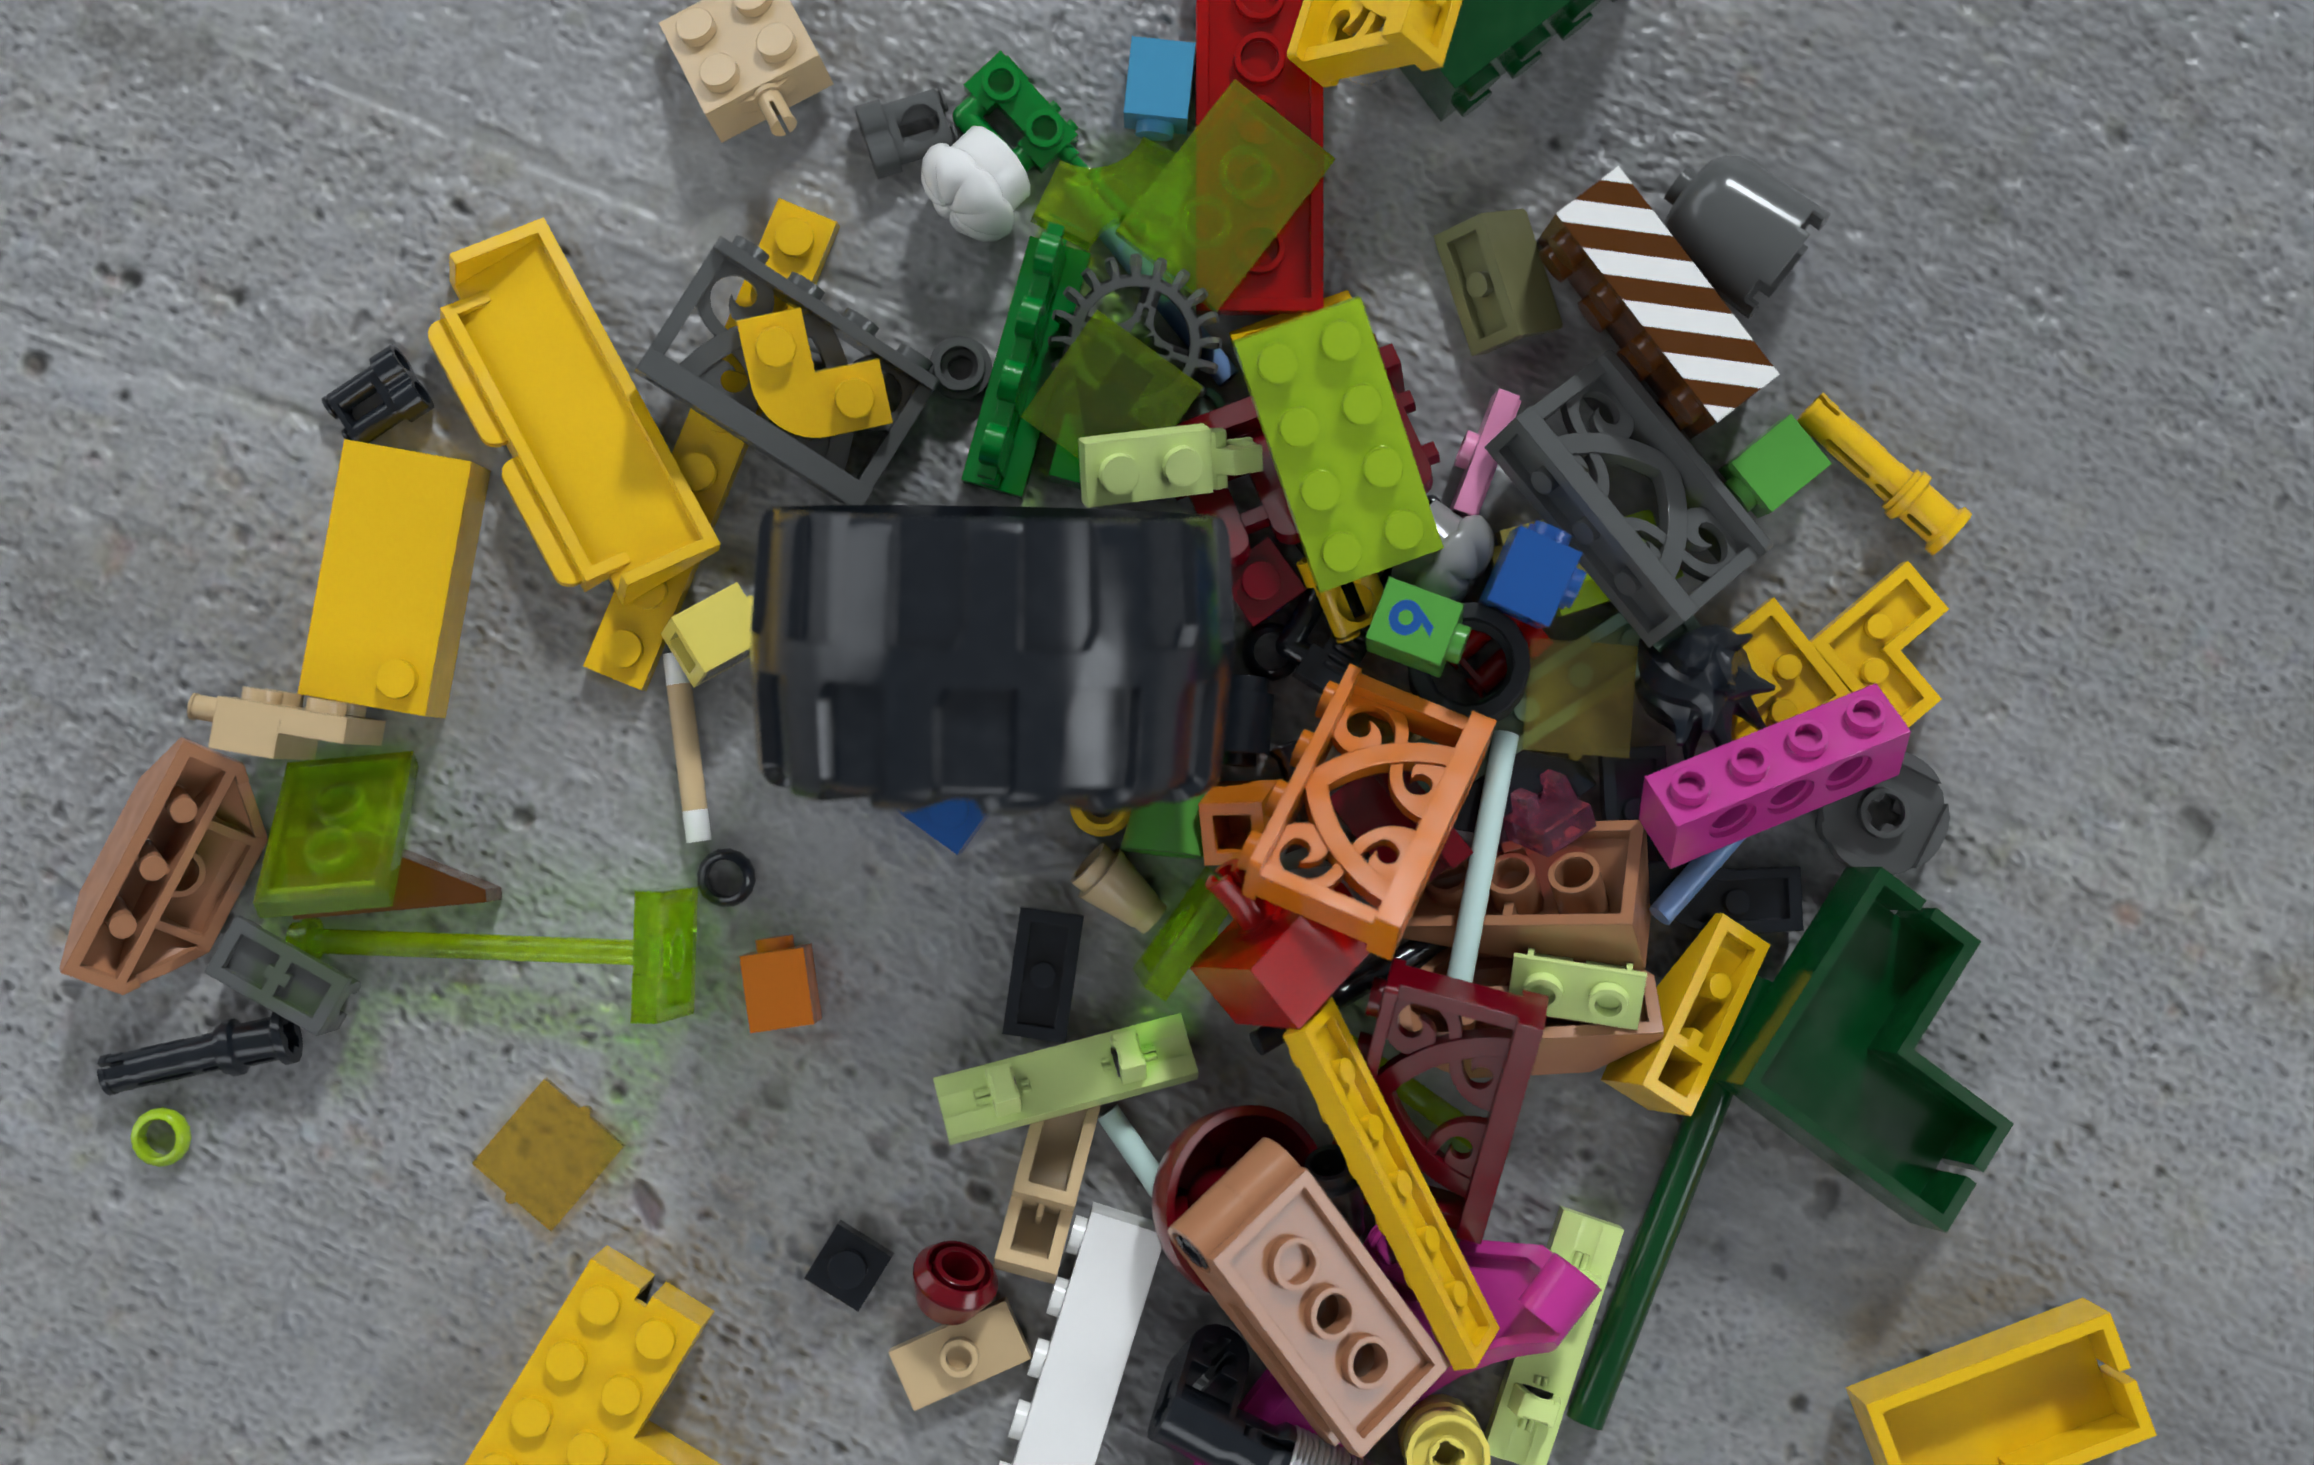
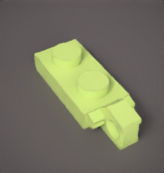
M1204 423L1078 438L1081 499L1087 508L1213 493V489L1228 488V475L1236 476L1263 471L1261 444L1253 442L1251 437L1226 440L1225 429L1209 428Z

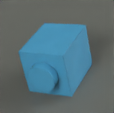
M1132 36L1123 112L1124 128L1136 129L1135 135L1137 137L1151 141H1170L1173 139V134L1187 135L1196 43Z

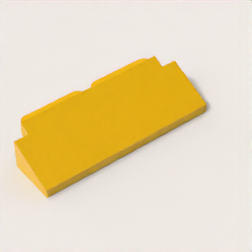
M545 218L537 219L450 253L449 282L459 300L440 308V320L435 321L429 327L428 341L480 440L489 447L507 446L512 459L508 460L502 467V481L556 582L565 587H574L580 584L585 593L609 579L624 606L719 551L721 543Z

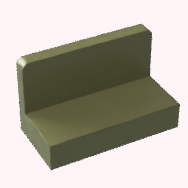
M1524 209L1480 213L1433 236L1471 356L1487 354L1524 337L1552 333L1562 328L1563 324L1544 264L1539 256V249L1527 212Z

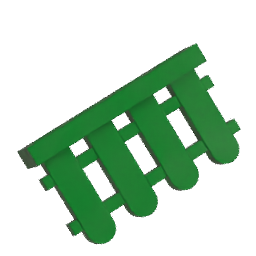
M1052 222L1048 223L1047 230L1041 233L1040 239L1032 236L1029 237L961 478L963 483L1024 499L1059 372H1053L1051 364L1058 359H1063L1066 346L1055 348L1048 345L1049 336H1068L1070 326L1054 321L1052 314L1054 310H1063L1073 316L1078 305L1069 301L1063 295L1066 287L1070 286L1080 294L1082 293L1085 281L1081 273L1089 268L1091 253L1068 247L1067 240L1063 239L1065 226Z

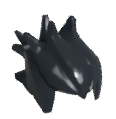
M1718 624L1706 625L1679 636L1661 652L1654 646L1649 648L1639 638L1638 670L1640 678L1634 685L1635 694L1646 714L1676 735L1677 746H1682L1685 760L1694 757L1696 747L1703 732H1707L1711 736L1716 748L1731 742L1732 714L1743 718L1756 730L1766 728L1751 695L1775 691V685L1759 677L1751 667L1747 653L1743 649V646L1753 637L1751 633L1736 634L1731 629Z

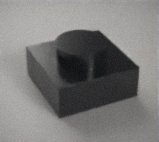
M840 1220L804 1279L859 1312L894 1252Z

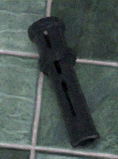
M272 1012L271 1017L244 1023L235 1018L221 1021L220 1025H217L211 1033L151 1045L127 1052L102 1055L98 1059L97 1064L100 1067L109 1066L110 1068L98 1069L97 1076L102 1090L109 1096L135 1088L219 1070L226 1075L239 1076L246 1074L250 1066L278 1060L285 1065L299 1062L303 1051L302 1033L300 1026L275 1012Z

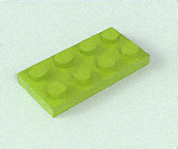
M1356 296L1232 341L1316 589L1320 593L1444 548L1361 297Z

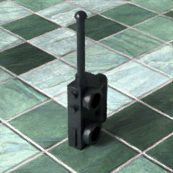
M1427 495L1429 505L1435 500L1441 502L1436 495ZM1393 567L1385 569L1380 578L1384 589L1389 577H1391ZM1353 581L1346 585H1341L1354 618L1365 614L1366 612ZM1307 588L1277 638L1275 647L1280 656L1298 666L1292 677L1322 694L1329 680L1340 683L1349 664L1359 666L1367 652L1365 637L1370 625L1359 629L1361 632L1359 636L1344 643L1338 644L1333 633L1324 648L1315 643L1310 644L1306 642L1323 613L1314 588Z

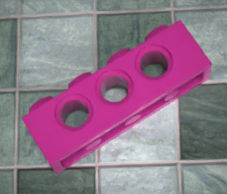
M1876 683L1645 776L1639 821L1669 868L1672 869L1898 776L1911 730Z

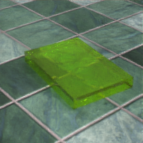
M1234 79L1119 225L1115 235L1153 265L1159 257L1166 259L1167 269L1165 274L1172 280L1182 269L1188 271L1190 278L1183 288L1190 294L1200 288H1204L1208 293V297L1202 303L1212 311L1218 312L1332 167L1336 158Z
M414 751L287 762L253 900L259 918L393 906L419 770Z

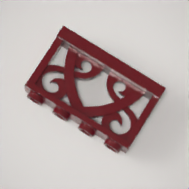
M1393 957L1388 980L1374 977L1365 1012L1367 1016L1378 1018L1374 1034L1361 1031L1357 1047L1422 1175L1425 1173L1448 1189L1444 1190L1428 1185L1448 1227L1457 1230L1456 1238L1481 1245L1544 1032L1549 996L1524 989L1520 996L1405 965V960ZM1413 1003L1437 1009L1446 1019L1449 1033L1437 1036L1434 1022L1423 1013H1420L1419 1017L1423 1025L1422 1029L1408 1031L1402 1027L1399 1014L1406 1006ZM1462 1016L1508 1029L1479 1028L1463 1030ZM1387 1038L1390 1044L1400 1053L1379 1068ZM1472 1058V1072L1478 1067H1485L1493 1073V1077L1486 1082L1471 1080L1465 1071L1463 1060ZM1449 1063L1450 1076L1459 1093L1473 1105L1488 1111L1487 1117L1460 1116L1447 1120L1435 1128L1427 1139L1404 1109L1396 1089L1411 1078L1431 1068ZM1455 1136L1467 1139L1472 1145V1150L1466 1153L1456 1151L1452 1146V1142L1449 1144L1446 1154L1439 1148L1448 1139ZM1335 1137L1333 1138L1332 1144H1338ZM1365 1198L1364 1204L1369 1206V1204H1368V1202H1367V1200H1366V1198Z

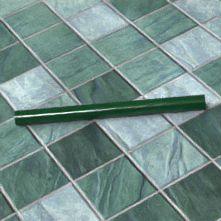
M1756 975L1692 1116L1683 1115L1566 1413L1569 1418L1582 1425L1596 1430H1603L1733 1098V1094L1711 1078L1771 986L1772 981Z

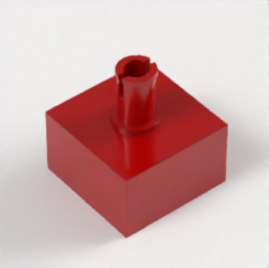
M1232 859L1215 870V873L1221 879L1217 880L1215 876H1209L1205 882V888L1213 893L1234 920L1194 960L1189 968L1236 1024L1300 1029L1370 953L1366 951L1367 943L1262 898L1256 897L1253 900L1242 895L1246 871L1237 867L1239 859ZM1302 877V878H1305V879L1309 880V879H1314V878H1317V877ZM1342 882L1332 889L1356 900Z

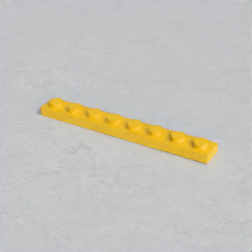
M778 198L758 247L770 256L765 265L788 279L791 272H796L817 284L840 226L838 222ZM744 279L735 302L739 306L746 308L756 302L757 295L751 284ZM774 296L772 313L793 309V307ZM731 314L725 325L727 330L737 326ZM730 354L722 359L729 362L736 372H724L721 375L720 381L725 390L737 393L744 390L748 380L742 365ZM759 406L755 414L761 417L763 411ZM690 408L672 455L714 530L749 445ZM700 562L624 606L614 590L583 667L641 691H647L666 645L661 632L670 618L680 612Z

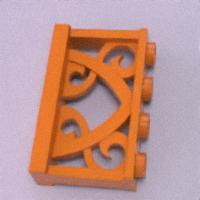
M1349 664L1339 684L1329 680L1325 686L1315 711V717L1320 718L1321 721L1315 732L1304 729L1301 733L1290 760V766L1295 767L1296 770L1289 783L1278 779L1264 810V816L1270 818L1263 834L1255 830L1251 831L1240 854L1237 867L1246 871L1242 895L1253 900L1256 897L1262 898L1367 943L1366 951L1391 961L1485 759L1497 720L1472 711L1470 717H1467L1361 673L1362 668ZM1363 712L1388 722L1394 733V743L1381 745V732L1371 721L1368 722L1369 734L1367 736H1353L1348 732L1347 721L1352 716ZM1409 731L1441 745L1408 743ZM1334 745L1342 755L1325 762ZM1403 771H1412L1410 784L1414 781H1423L1429 785L1430 791L1424 795H1414L1408 792L1403 782ZM1389 772L1388 788L1391 798L1406 817L1419 824L1417 829L1413 830L1399 826L1376 828L1363 834L1351 844L1334 813L1329 792L1351 781ZM1303 803H1305L1309 823H1294ZM1294 844L1301 845L1307 849L1309 855L1298 862L1299 868L1310 869L1317 867L1326 858L1332 865V868L1320 877L1307 880L1284 870L1280 863V855L1288 846ZM1383 845L1393 849L1398 860L1392 864H1384L1377 858V851L1373 853L1368 863L1362 857L1371 849ZM1343 879L1355 892L1377 909L1335 892L1332 889Z

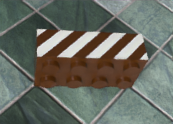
M1619 166L1557 212L1537 241L1543 248L1539 252V256L1546 269L1559 282H1563L1566 279L1582 298L1578 302V307L1587 322L1600 333L1606 329L1621 349L1616 355L1639 382L1646 381L1660 399L1656 403L1673 421L1679 431L1683 430L1690 440L1716 424L1780 375Z

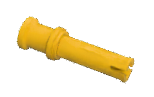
M1824 392L1797 419L1807 434L1817 440L1834 458L1858 479H1861L1884 501L1881 507L1885 510L1884 514L1891 520L1897 517L1900 518L1926 542L1925 550L1931 556L1947 545L1971 518V511L1966 507L1957 509L1930 485L1931 476L1927 472H1920L1918 469L1912 472L1902 462L1900 463L1857 422L1839 409Z

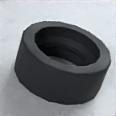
M1475 602L1462 603L1464 604L1462 624L1471 627V630L1486 633L1498 642L1504 652L1507 672L1503 684L1493 696L1478 703L1464 704L1450 700L1442 694L1433 682L1431 674L1407 666L1410 691L1413 695L1467 717H1470L1471 712L1475 711L1499 722L1508 717L1523 698L1531 669L1528 643L1517 624L1497 608Z

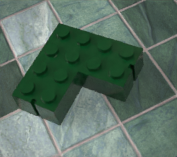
M1846 867L1711 1079L1909 1223L1947 1233L1977 1183L1967 1176L1936 1169L1940 1161L1948 1165L1984 1173L2014 1123L1914 1049L1982 941L1938 908H1923L1927 900L1883 867ZM1890 910H1898V911H1897L1896 914H1894V913L1891 912Z

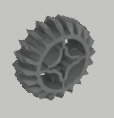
M1140 254L1131 255L1129 262L1131 274L1119 275L1118 263L1114 257L1105 259V269L1110 279L1099 283L1095 273L1090 268L1082 271L1081 275L1084 281L1092 289L1085 297L1070 286L1064 290L1063 295L1078 306L1073 316L1063 310L1053 311L1052 319L1054 321L1070 326L1068 336H1049L1048 345L1055 348L1068 346L1069 358L1058 359L1051 366L1055 373L1063 372L1073 367L1079 378L1094 389H1097L1100 383L1090 373L1083 359L1081 334L1110 345L1115 351L1118 360L1121 356L1120 352L1125 347L1117 348L1116 339L1103 335L1102 330L1108 329L1117 333L1120 330L1130 332L1134 324L1139 322L1142 310L1146 308L1148 314L1144 326L1150 332L1145 337L1153 336V345L1166 349L1168 354L1162 355L1153 351L1150 354L1139 352L1135 362L1142 366L1149 361H1162L1182 369L1166 387L1152 394L1139 396L1129 410V414L1141 422L1139 410L1150 408L1155 425L1162 426L1165 424V415L1160 405L1171 401L1175 411L1180 415H1184L1189 409L1178 394L1185 387L1198 397H1203L1206 394L1207 389L1201 383L1192 379L1197 368L1207 374L1217 373L1218 365L1212 361L1202 360L1201 353L1202 348H1221L1222 339L1214 336L1203 338L1201 326L1213 325L1219 321V316L1215 311L1197 316L1193 306L1203 302L1208 297V293L1204 288H1200L1194 291L1188 298L1182 294L1180 289L1190 278V273L1185 269H1182L1175 276L1172 284L1162 280L1167 269V260L1164 258H1157L1151 276L1141 274L1142 257ZM1123 288H1143L1132 317L1127 321L1115 324L1088 316L1094 305L1106 295ZM1161 294L1177 307L1184 318L1189 337L1188 350L1167 343L1155 332L1154 316ZM1076 378L1069 381L1063 387V392L1067 396L1078 391Z

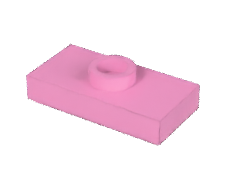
M1499 388L1490 399L1478 433L1467 430L1462 440L1454 466L1464 469L1449 508L1462 518L1479 515L1498 465L1484 447L1516 417L1522 402L1519 400V395Z

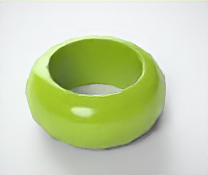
M161 1107L150 1109L137 1119L132 1127L130 1139L132 1149L140 1160L148 1165L163 1167L172 1165L183 1158L190 1147L192 1136L190 1125L183 1115L176 1110ZM154 1120L165 1121L175 1132V1144L168 1154L157 1153L148 1144L147 1131Z

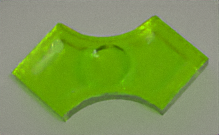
M1146 137L1142 138L1139 145L1128 156L1108 166L1095 168L1079 167L1060 160L1030 222L1047 230L1049 222L1065 226L1063 239L1088 251L1101 233L1123 222L1144 220L1166 227L1171 226L1196 176V163Z

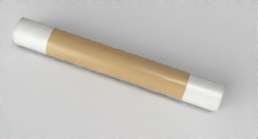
M665 653L662 656L686 843L712 840L692 684L673 653Z

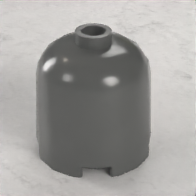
M1723 155L1709 161L1698 173L1687 167L1674 181L1664 197L1667 202L1673 205L1664 222L1666 228L1717 294L1748 319L1759 308V302L1753 299L1755 294L1760 291L1767 297H1770L1808 249L1804 242L1810 236L1805 231L1809 224L1820 230L1830 216V213L1755 162L1736 155Z

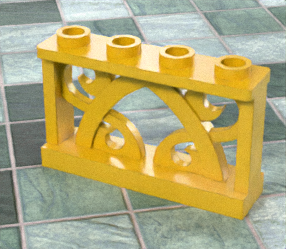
M1303 0L1287 50V57L1324 88L1336 86L1339 79L1413 64L1422 71L1443 67L1463 0ZM1385 22L1383 31H1380L1383 23Z

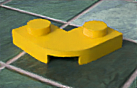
M801 307L736 320L754 397L765 415L780 428L803 437L823 438L893 423L880 360L875 358L815 371Z

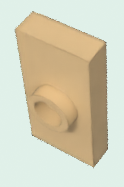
M1007 1296L990 1303L963 1324H943L891 1347L888 1352L914 1411L1024 1363L1032 1357L1030 1348Z

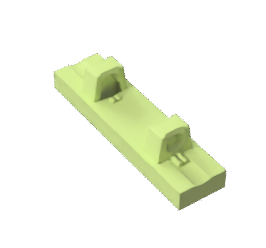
M1178 1013L934 1077L933 1081L949 1145L1197 1080L1199 1072L1182 1014ZM1113 1050H1116L1118 1053L1120 1077H1118L1111 1053Z
M1563 1206L1559 1207L1546 1248L1563 1257L1602 1290L1556 1350L1509 1359L1484 1434L1490 1446L1491 1456L1519 1465H1547L1624 1233V1229L1620 1225ZM1523 1384L1550 1392V1399L1536 1396L1525 1388Z

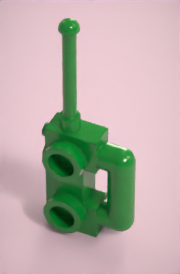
M1000 50L963 84L964 91L969 96L954 109L952 115L954 124L963 134L972 126H982L1001 138L983 118L986 114L989 116L998 108L1024 136L1017 143L1018 146L1012 149L1010 147V149L1018 157L1026 172L1035 166L1042 174L1059 158L1066 166L1070 165L1078 175L1084 178L1099 198L1132 232L1131 237L1140 239L1146 234V224H1141L1079 157L1080 152L1073 146L1078 141V134L1075 132L1079 129L1078 126L1071 119L1067 122L1059 114L1061 111L1060 106L1054 100L1049 103L1029 82V78L1008 55L1005 56Z

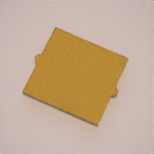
M1581 636L1577 641L1530 638L1529 656L1531 669L1526 687L1522 750L1566 753L1573 761L1581 759L1582 755L1629 758L1638 646L1592 643L1588 636Z
M546 1077L471 1164L506 1193L505 1201L507 1203L514 1204L517 1202L549 1231H553L626 1145L591 1116L593 1113L591 1106L584 1105L581 1107Z

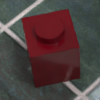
M1269 536L1251 548L1250 555L1243 564L1231 567L1233 607L1250 631L1301 596L1306 590Z

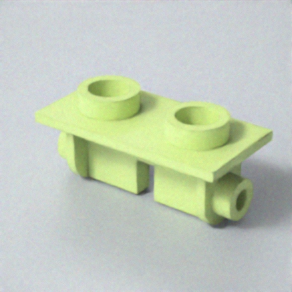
M1528 948V954L1514 952L1509 993L1521 996L1524 989L1549 996L1546 1016L1638 1030L1647 973L1633 970V963L1626 962V966L1587 960L1586 964L1573 962V958L1534 953L1535 948Z

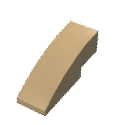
M1101 1105L1030 1124L994 1258V1269L1051 1284L1055 1283Z

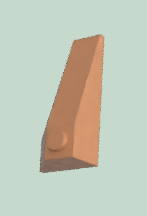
M1639 820L1580 821L1559 827L1561 835L1527 845L1523 844L1522 838L1501 843L1503 851L1498 852L1496 855L1478 952L1514 959V952L1528 954V948H1535L1534 953L1573 958V962L1586 964L1587 960L1619 966H1626L1627 962L1633 963V970L1645 971L1651 912L1649 910L1650 889L1647 832ZM1467 859L1454 869L1444 870L1425 886L1404 931L1403 939L1447 947L1453 946L1469 862Z

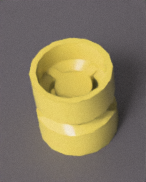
M1446 1394L1429 1395L1402 1416L1398 1428V1440L1406 1465L1491 1464L1490 1446L1472 1410L1460 1399Z

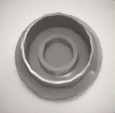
M1435 500L1430 504V508L1444 548L1394 566L1391 577L1460 603L1475 587V579L1481 578L1486 571L1494 553L1495 538L1491 525L1483 516L1471 515L1462 518L1444 504Z

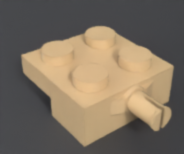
M701 0L659 22L704 114L721 143L767 120L773 135L785 136L786 133L777 115H781L791 133L796 128L797 120L792 115L789 107L834 84L790 0Z
M243 686L241 698L211 697L193 693L187 707L188 719L213 722L208 748L270 759L315 760L319 740L340 744L382 746L386 721L366 718L367 706L307 697L306 707H302L304 695Z

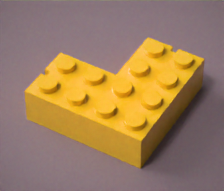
M606 1245L590 1259L465 1465H721L649 1420L715 1311L667 1281L652 1295L647 1304L637 1297L650 1285L656 1274Z
M2083 1297L1845 1387L1875 1465H2081L2157 1436L2137 1381L2122 1372L2131 1368L2111 1313ZM2096 1359L2100 1360L2105 1364L2099 1366Z

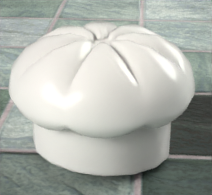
M972 126L951 147L945 143H937L931 146L923 157L921 182L925 194L933 202L936 212L941 217L949 219L951 226L957 232L981 242L998 241L1010 234L1014 224L1013 211L1030 196L1031 185L1020 160L1001 138L982 126Z

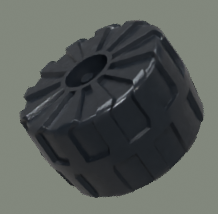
M806 505L782 506L768 509L762 516L758 532L750 656L757 761L761 774L770 784L777 787L791 788L792 794L801 798L824 802L868 797L872 809L914 812L950 799L974 800L983 815H1032L1047 809L1055 803L1091 812H1111L1138 809L1155 801L1168 803L1183 802L1205 794L1218 782L1222 772L1232 674L1234 673L1235 635L1230 539L1225 522L1222 518L1214 515L1054 507Z

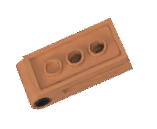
M1264 1137L1260 1139L1168 1228L1169 1237L1314 1431L1324 1442L1332 1446H1336L1341 1442L1348 1453L1362 1459L1451 1366L1308 1169L1300 1167L1284 1148L1269 1138Z

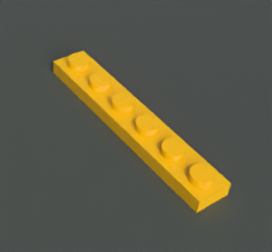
M1329 997L1300 1029H1288L1284 1033L1283 1038L1289 1047L1291 1059L1300 1069L1318 1104V1110L1322 1119L1330 1127L1346 1159L1350 1174L1357 1180L1375 1215L1378 1229L1386 1237L1403 1270L1407 1285L1414 1291L1431 1325L1434 1338L1442 1346L1454 1371L1477 1368L1500 1327L1333 997Z

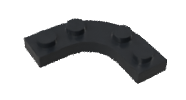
M1666 745L1598 749L1602 821L1639 820L1644 777L1667 768ZM1647 833L1651 906L1690 861L1670 869ZM1800 867L1719 868L1677 915L1674 921L1703 930L1715 913H1724L1752 933L1804 931Z

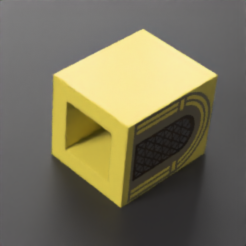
M738 582L672 616L661 632V636L693 688L751 656L753 596H746Z

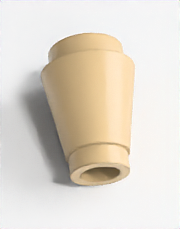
M1104 843L1098 845L1084 859L1070 881L1080 890L1079 898L1125 924L1135 927L1142 934L1148 932L1157 923L1167 908V904L1158 898L1157 893L1122 850L1118 848L1112 851Z

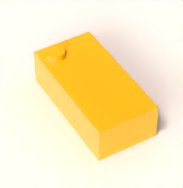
M344 439L297 694L425 717L446 718L491 470L472 461Z

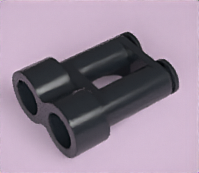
M393 344L369 359L371 366L328 393L327 396L321 398L329 414L335 419L339 418L345 427L341 430L344 439L370 443L403 420L407 419L410 422H414L434 408L430 395L416 378L410 363ZM378 392L384 402L355 420L352 415V408Z

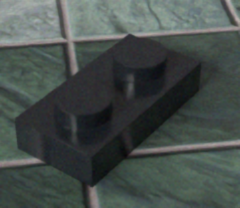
M1026 906L1020 907L1002 1034L1066 1043L1084 915Z

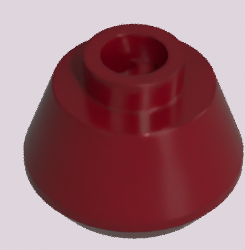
M943 1241L924 1248L917 1255L913 1264L916 1302L926 1316L940 1324L959 1325L969 1321L992 1302L998 1290V1277L989 1259L979 1249L964 1242Z

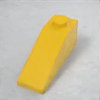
M1715 913L1656 987L1664 1029L1663 1038L1609 1063L1600 1080L1647 1110L1692 1116L1770 944L1724 913Z

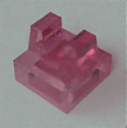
M1548 769L1540 775L1543 793L1537 796L1533 792L1518 788L1511 793L1512 812L1503 819V825L1509 841L1546 857H1550L1597 826L1591 804L1577 798L1566 775Z

